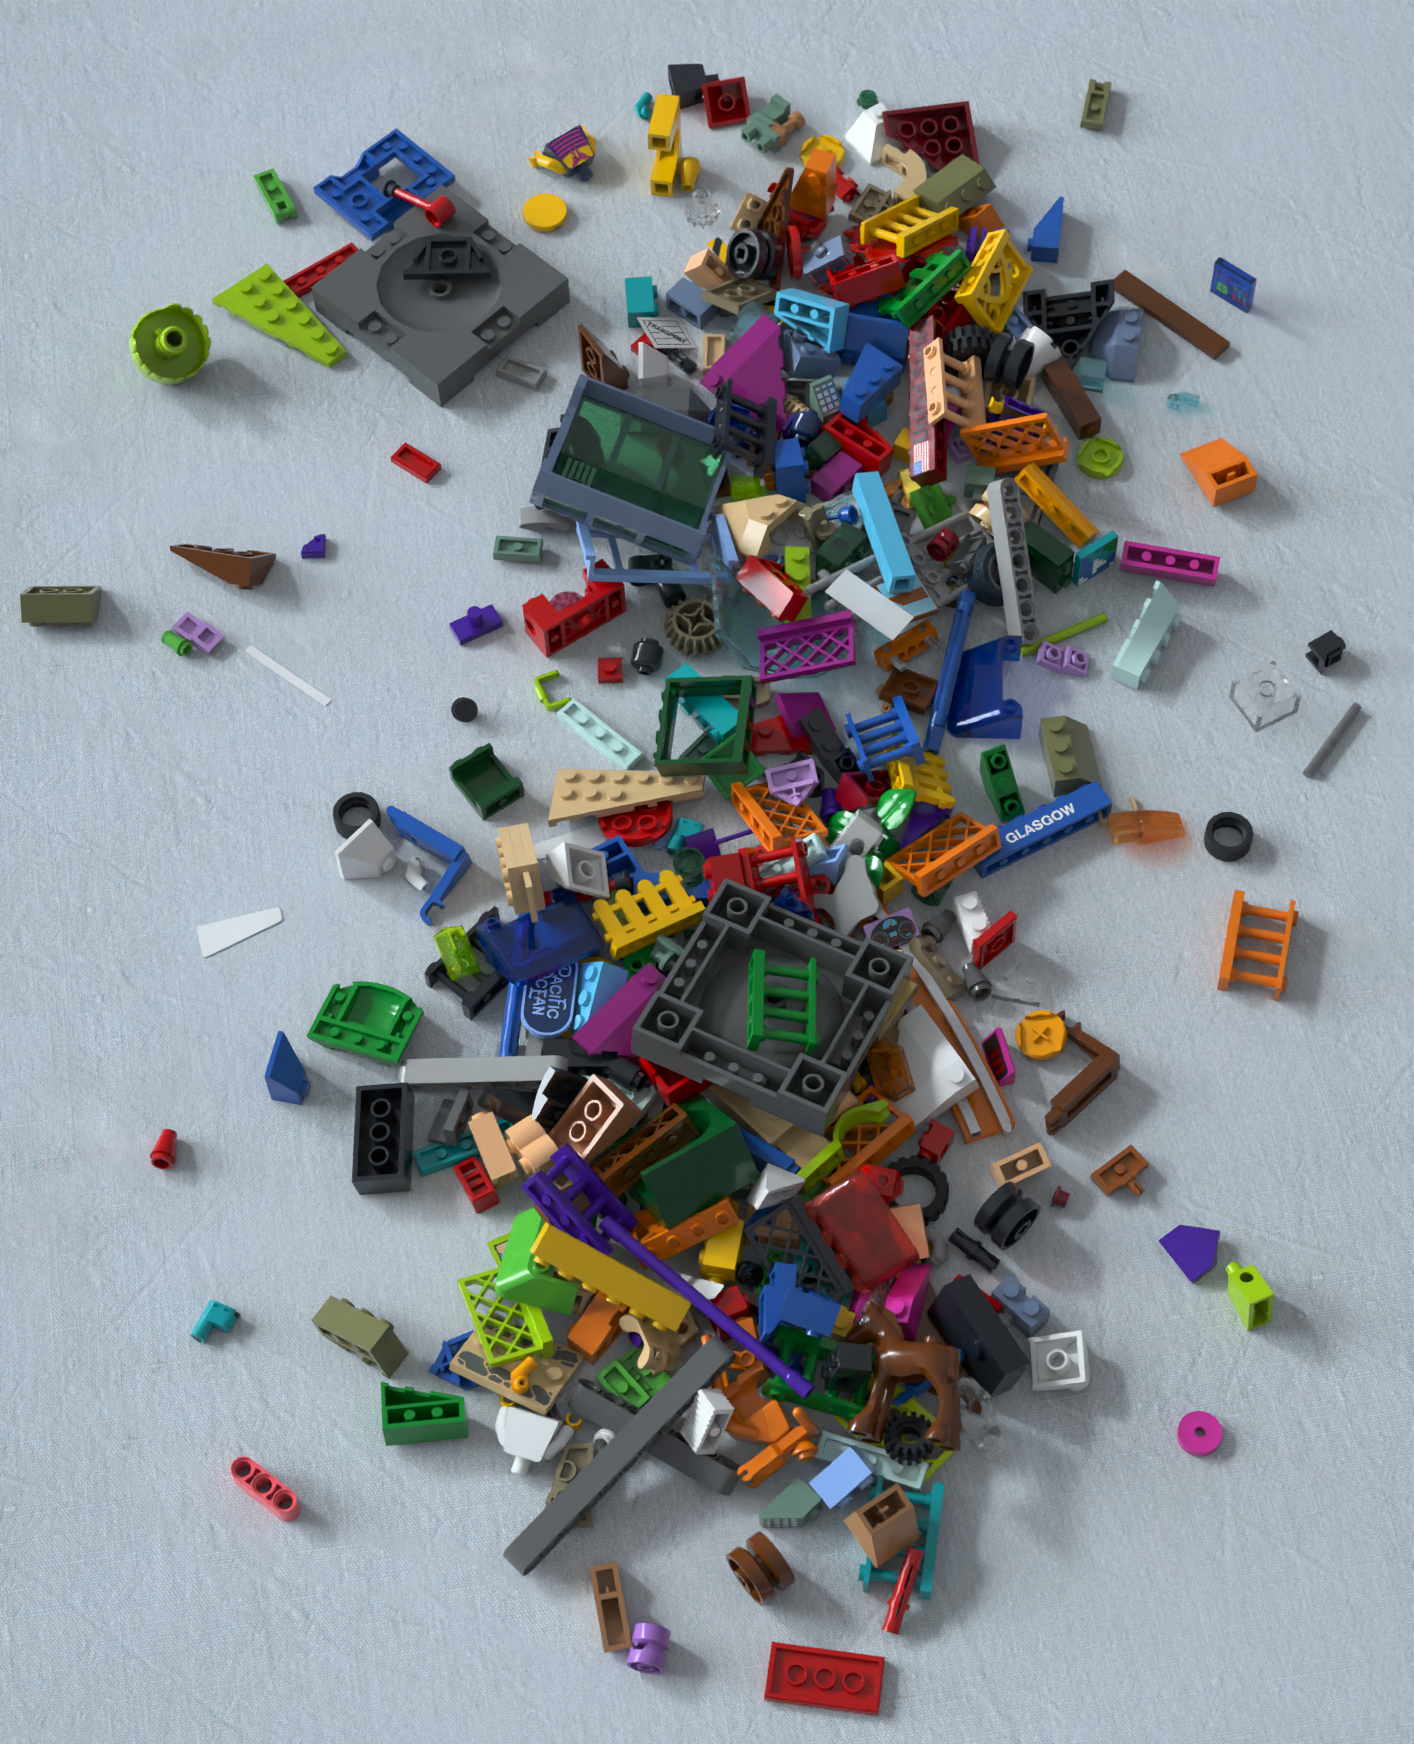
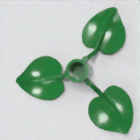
M890 789L878 801L876 811L877 815L882 818L880 825L886 835H883L884 837L880 844L873 848L877 854L863 856L867 862L868 874L876 887V891L882 883L885 871L884 863L880 858L888 859L897 853L900 847V843L894 840L895 835L891 834L889 830L898 829L907 819L917 793L913 789ZM840 811L829 818L825 825L828 830V837H825V840L830 845L840 832L844 830L847 823L853 817V812Z

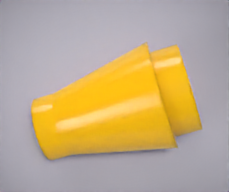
M684 157L682 162L679 163L681 189L686 192L694 190V185L701 169L699 160L694 157Z

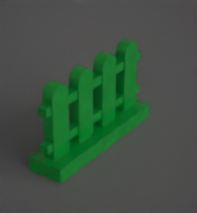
M957 249L950 256H947L943 251L927 256L925 259L927 265L923 269L916 268L909 274L911 280L905 283V287L896 292L892 298H884L878 303L880 315L891 314L893 319L899 318L904 327L910 328L973 269L964 252Z

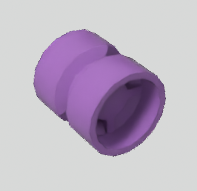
M637 1623L632 1637V1642L635 1646L630 1648L627 1666L635 1671L647 1674L663 1673L666 1655L663 1651L668 1649L671 1631L656 1624Z

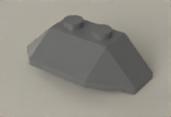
M643 386L635 394L638 397L713 426V412L690 387ZM620 415V431H621V428H622V426H623L624 420H625V418H626V417H623V416H621V415ZM633 420L628 430L630 433L666 434Z

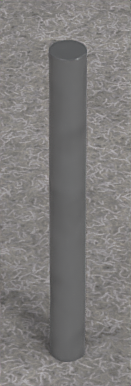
M1354 702L1303 771L1305 777L1311 778L1361 710L1360 704Z

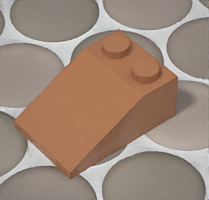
M593 1074L548 1136L558 1149L568 1142L588 1164L627 1133L642 1110L612 1081Z

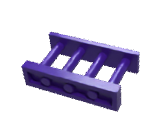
M567 1142L550 1156L555 1165L546 1174L540 1169L520 1187L558 1229L609 1255L614 1250L608 1244L611 1238L604 1232L599 1234L590 1224V1221L598 1213L604 1218L610 1215L627 1231L635 1227L639 1221ZM562 1172L573 1183L564 1194L553 1183ZM582 1190L591 1203L583 1214L571 1203Z

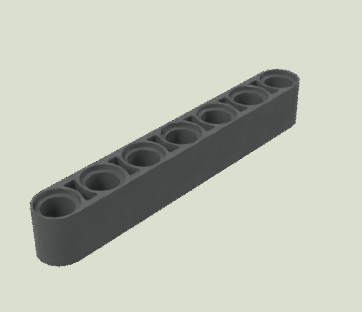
M582 1378L577 1381L567 1404L574 1412L604 1429L612 1431L615 1435L641 1410L600 1385ZM672 1426L647 1451L648 1454L722 1495H731L739 1478L737 1475L738 1468L740 1467L739 1464L718 1452H715V1454L696 1455L680 1431Z

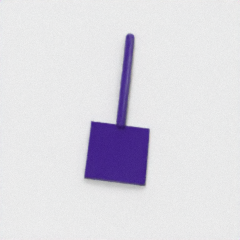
M713 828L685 836L693 866L706 862V859L709 857L720 856L721 852L718 844L753 834L752 830L749 829L718 840Z

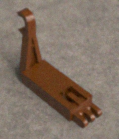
M1065 1010L1057 1014L1062 1021L1065 1020ZM1081 1022L1076 1023L1074 1027L1065 1025L1068 1033L1067 1037L1094 1060L1050 1100L1052 1107L1045 1115L1046 1133L1050 1136L1055 1135L1062 1127L1067 1126L1118 1078L1117 1072L1120 1070L1119 1054L1083 1032Z

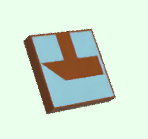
M916 571L912 592L888 594L885 582L874 586L875 590L914 617L909 623L935 615L939 611L937 604Z

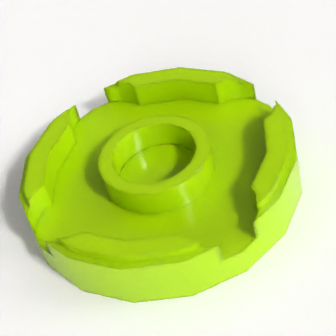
M1096 437L1095 440L1090 441L1088 439L1084 441L1077 453V464L1080 470L1087 476L1096 479H1107L1116 475L1121 470L1124 461V454L1119 444L1105 437Z

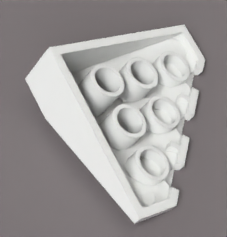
M919 1005L899 1019L898 1030L900 1032L897 1045L894 1044L890 1063L893 1065L890 1080H887L885 1088V1098L901 1113H907L913 1119L915 1131L926 1125L931 1118H936L979 1088L972 1073L922 1005ZM891 1114V1117L882 1125L892 1124L897 1118Z

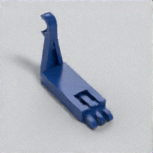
M388 806L386 813L391 823L397 827L396 829L401 837L449 864L436 888L420 910L422 921L426 925L433 926L431 918L427 917V914L434 906L445 909L442 901L469 870L473 862L464 846L394 806Z
M740 1128L758 1171L763 1172L768 1163L793 1174H797L800 1171V1167L797 1166L795 1159ZM783 1203L756 1210L746 1222L745 1227L778 1208ZM770 1219L765 1223L771 1225L772 1221ZM750 1231L755 1240L758 1241L756 1232Z

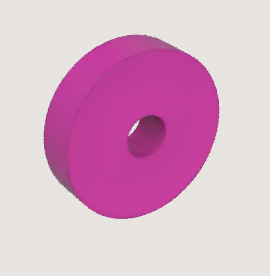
M1193 1411L1181 1419L1177 1429V1440L1185 1452L1193 1456L1204 1457L1212 1454L1219 1447L1222 1439V1428L1219 1421L1213 1415L1204 1411ZM1195 1431H1202L1204 1436H1196Z

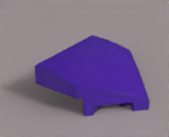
M1179 1225L1162 1237L1159 1243L1190 1282L1194 1284L1214 1268V1265H1217L1216 1257L1221 1231Z

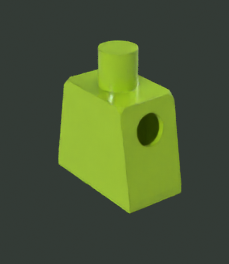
M1238 1261L1227 1265L1225 1268L1228 1274L1227 1293L1246 1330L1250 1331L1271 1322L1274 1293L1256 1267L1249 1265L1243 1268Z

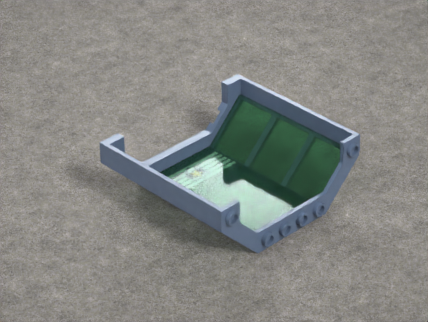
M580 374L547 458L544 459L538 473L529 503L691 566L695 558L699 559L703 546L706 547L711 534L708 533L716 510V507L712 505L730 458L735 460L736 455L724 450L717 459L712 458L713 447H711V442L714 437V426ZM729 435L728 441L736 444L737 438Z

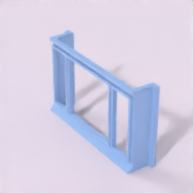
M580 510L579 515L586 517L585 512ZM714 514L712 532H708L711 533L708 541L712 542L721 572L699 571L696 559H694L691 566L689 565L690 571L624 569L615 539L618 537L595 528H589L588 525L576 521V533L581 544L588 581L730 585L733 565H738V557L724 514ZM616 529L634 537L638 533L631 529ZM647 535L644 537V539H654ZM591 537L607 538L615 569L594 568L596 554Z

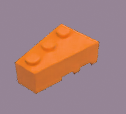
M815 148L791 193L790 209L826 219L835 202L836 154Z
M600 1290L578 1322H575L567 1332L568 1347L584 1355V1359L593 1366L622 1333L623 1329L620 1327L619 1320L622 1316L628 1314L631 1308L623 1303L618 1307L605 1299L607 1294Z

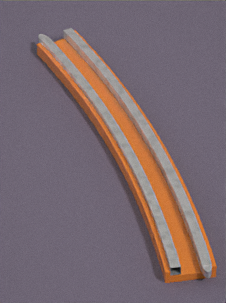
M795 814V817L803 818L800 814ZM791 823L788 825L790 827L800 828V825ZM806 827L805 829L808 831H815L814 828ZM783 833L782 836L789 838L795 835ZM820 838L824 849L829 848L830 844L824 838ZM820 883V888L817 890L823 893V888L826 887V885ZM881 903L880 912L876 914L874 919L860 921L850 937L864 942L863 927L891 915L890 912ZM818 909L835 929L834 919L830 913L824 909ZM909 941L893 947L895 950H903L904 954L914 957L910 980L919 984L918 991L904 1009V1016L919 1005H922L979 1085L978 1089L949 1108L965 1145L1000 1133L1010 1136L1011 1130L1015 1128V1120L991 1069L952 1000L946 999L933 977L911 952Z

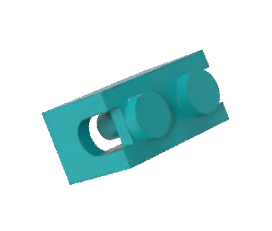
M652 276L625 278L628 328L642 327L636 317L659 316V304L654 303V299H658L657 285H652Z

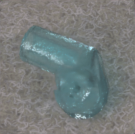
M1184 391L1173 393L1167 397L1168 402L1166 406L1176 410L1180 402L1198 407L1200 395Z

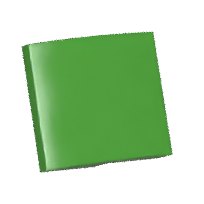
M633 1345L619 1360L615 1358L596 1378L608 1391L642 1409L672 1377L665 1370L660 1375H656L651 1372V1369H639L637 1362L644 1346L637 1348Z

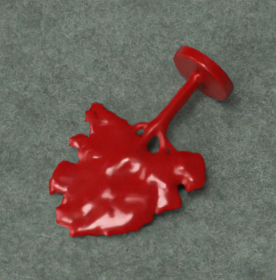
M861 224L854 225L842 233L848 238L853 239L852 243H848L852 253H864L866 260L891 254L896 256L897 245L880 238L860 245ZM788 225L786 246L789 273L792 281L800 280L802 277V254L817 246L801 247L798 227L796 225ZM949 234L911 255L917 254L922 258H926L932 253H940L941 251L947 253V250L941 249L958 245L959 242L956 240L958 237ZM896 256L897 260L904 263L910 261V259L907 257L902 258Z

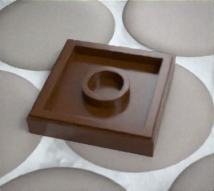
M895 667L880 692L879 700L894 705L892 698L901 695L907 710L924 716L935 697L938 680L908 669L900 672Z

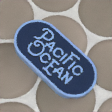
M542 947L536 950L527 962L521 1006V1022L531 1035L539 1039H555L564 1031L566 1032L572 1024L578 963L573 954L562 947Z

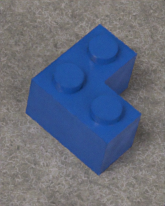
M798 438L776 440L774 463L772 466L775 495L779 494L805 504L806 494L810 493L809 482L805 480V475L809 474L805 449L800 447Z

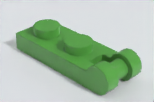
M274 168L253 175L254 182L270 209L276 224L283 222L285 218L290 217L292 219L298 216L296 208ZM286 207L284 210H279V208Z

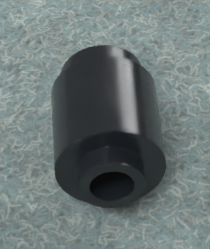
M656 583V589L665 607L678 606L679 600L685 602L686 594L681 584Z
M624 1057L614 1059L607 1070L611 1081L630 1092H640L648 1080V1076L643 1068Z

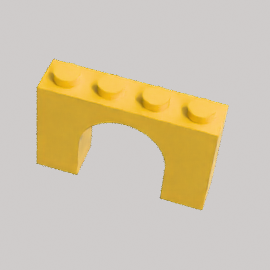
M657 94L648 130V149L657 150L650 178L651 195L673 197L679 174V163L682 161L680 96Z

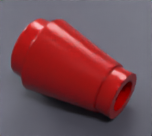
M164 1129L150 1154L151 1164L154 1167L166 1170L170 1169L176 1162L177 1132L172 1129Z

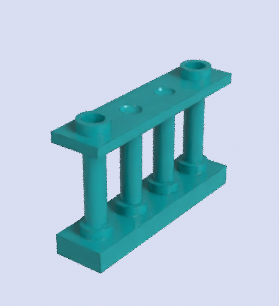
M878 1475L877 1484H871L870 1501L887 1490L883 1488V1475ZM933 1483V1491H927V1494L904 1491L912 1504L925 1505V1508L930 1509L929 1519L917 1520L919 1532H922L921 1535L927 1536L926 1546L920 1545V1548L912 1547L925 1552L921 1560L923 1570L922 1573H917L914 1589L920 1590L919 1599L926 1601L931 1599L945 1484ZM907 1547L895 1556L905 1557ZM867 1556L866 1565L860 1564L858 1581L863 1582V1591L869 1592L870 1580L896 1584L900 1572L872 1569V1562Z

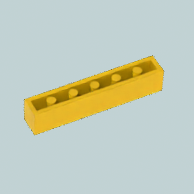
M545 1222L530 1250L535 1255L534 1261L547 1268L550 1264L559 1268L558 1274L571 1281L576 1277L583 1281L581 1285L583 1288L596 1294L597 1290H600L607 1294L605 1297L607 1301L618 1307L621 1303L631 1307L629 1310L631 1314L642 1320L645 1316L653 1319L652 1325L664 1332H667L668 1329L676 1332L692 1304L685 1297Z

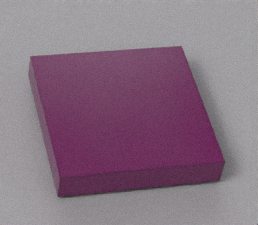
M819 692L778 693L776 695L775 701L792 737H807L797 721L819 707L836 732L834 723Z

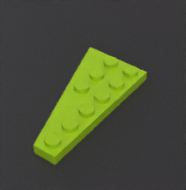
M267 263L212 299L213 304L217 307H223L230 314L245 319L250 325L271 337L283 340L289 347L301 350L306 353L307 357L327 368H331L347 357L346 350Z

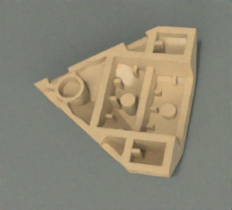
M776 494L713 507H716L714 514H724L737 554L748 558L749 555L762 558L771 550L769 533L785 519L801 524L802 521L799 520L798 513L805 506L809 505Z

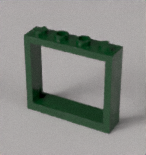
M752 675L666 678L665 689L661 692L663 707L659 710L658 714L660 729L656 731L655 737L657 751L653 753L655 759L654 767L658 769L661 776L748 774L758 691ZM740 695L732 758L671 759L679 697Z

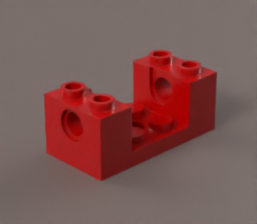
M603 558L595 562L594 568L611 569ZM587 568L583 569L586 589H584L585 596L580 601L566 606L559 613L543 594L530 598L522 605L527 635L546 658L552 656L626 612L624 583L588 581Z

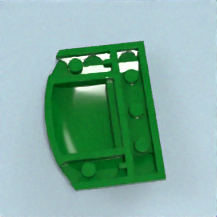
M352 981L353 985L340 988V984H334L307 1034L308 1039L333 1051L336 1048L377 1060L378 1064H399L424 1014L421 1007L418 1008L407 994L384 984Z

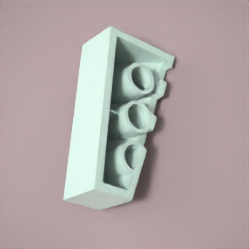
M1156 580L1153 586L1152 599H1146L1140 620L1136 619L1129 636L1131 640L1126 638L1112 666L1111 679L1136 690L1142 682L1146 683L1151 673V665L1157 664L1161 656L1160 650L1162 646L1166 647L1172 636L1170 632L1173 628H1178L1182 616L1179 615L1181 605L1158 580Z

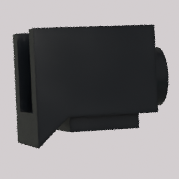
M1330 630L1308 643L1311 651L1306 653L1305 657L1322 675L1325 666L1329 667L1341 660L1346 644L1340 636H1337Z

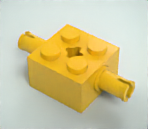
M733 1201L736 1213H738L739 1203ZM739 1220V1223L705 1239L704 1249L701 1248L698 1263L700 1265L699 1275L703 1276V1280L722 1284L724 1287L729 1280L737 1284L736 1270L739 1264H741L745 1246V1233L742 1230L745 1228L744 1220Z

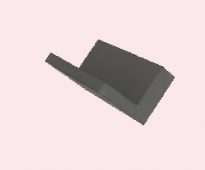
M460 1089L455 1100H443L427 1137L428 1142L453 1147L458 1146L474 1108L470 1090Z

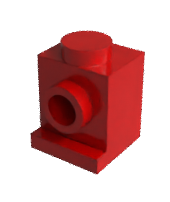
M931 1118L928 1132L925 1131L918 1141L920 1150L917 1153L918 1158L923 1159L925 1157L930 1159L931 1163L939 1165L953 1143L954 1130Z

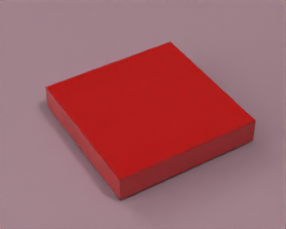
M1010 910L974 940L972 962L976 964L979 970L984 968L1014 942L1017 915Z

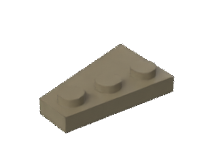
M593 1442L566 1443L555 1473L556 1478L545 1502V1508L595 1457V1444ZM594 1507L574 1528L594 1527Z

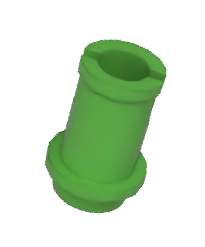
M171 630L163 633L161 642L174 649L177 655L187 656L191 652L192 644L189 639L181 638Z

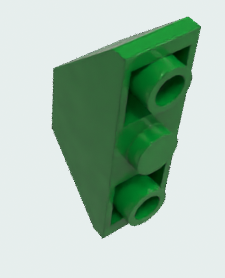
M1002 744L981 752L980 775L986 795L1000 820L1005 822L1019 815L1026 814L1006 745Z

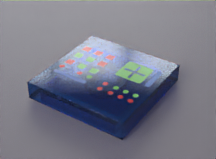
M1219 257L1214 263L1210 292L1247 314L1252 308L1257 279Z

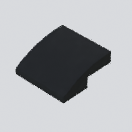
M549 1066L535 1098L532 1119L536 1122L555 1127L589 1079L579 1074Z

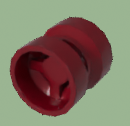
M944 528L936 535V538L928 543L926 549L930 557L938 562H943L949 557L950 552H953L959 546L960 541L953 531Z

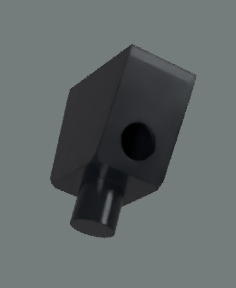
M701 63L668 65V81L671 93L674 96H680V109L703 103L704 98L701 84L719 80L718 73L706 75Z

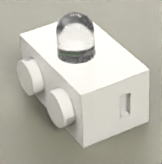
M858 809L830 847L846 843L849 846L848 859L853 855H859L863 858L871 847L876 848L884 837L881 835L883 828L878 822Z

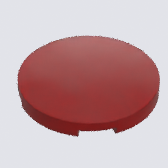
M669 800L657 802V806L649 808L647 804L635 806L634 811L598 818L600 830L608 840L620 835L627 847H642L660 840L668 833L673 823V811Z

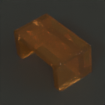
M886 1037L874 1043L866 1056L877 1093L893 1102H897L916 1091L903 1047Z

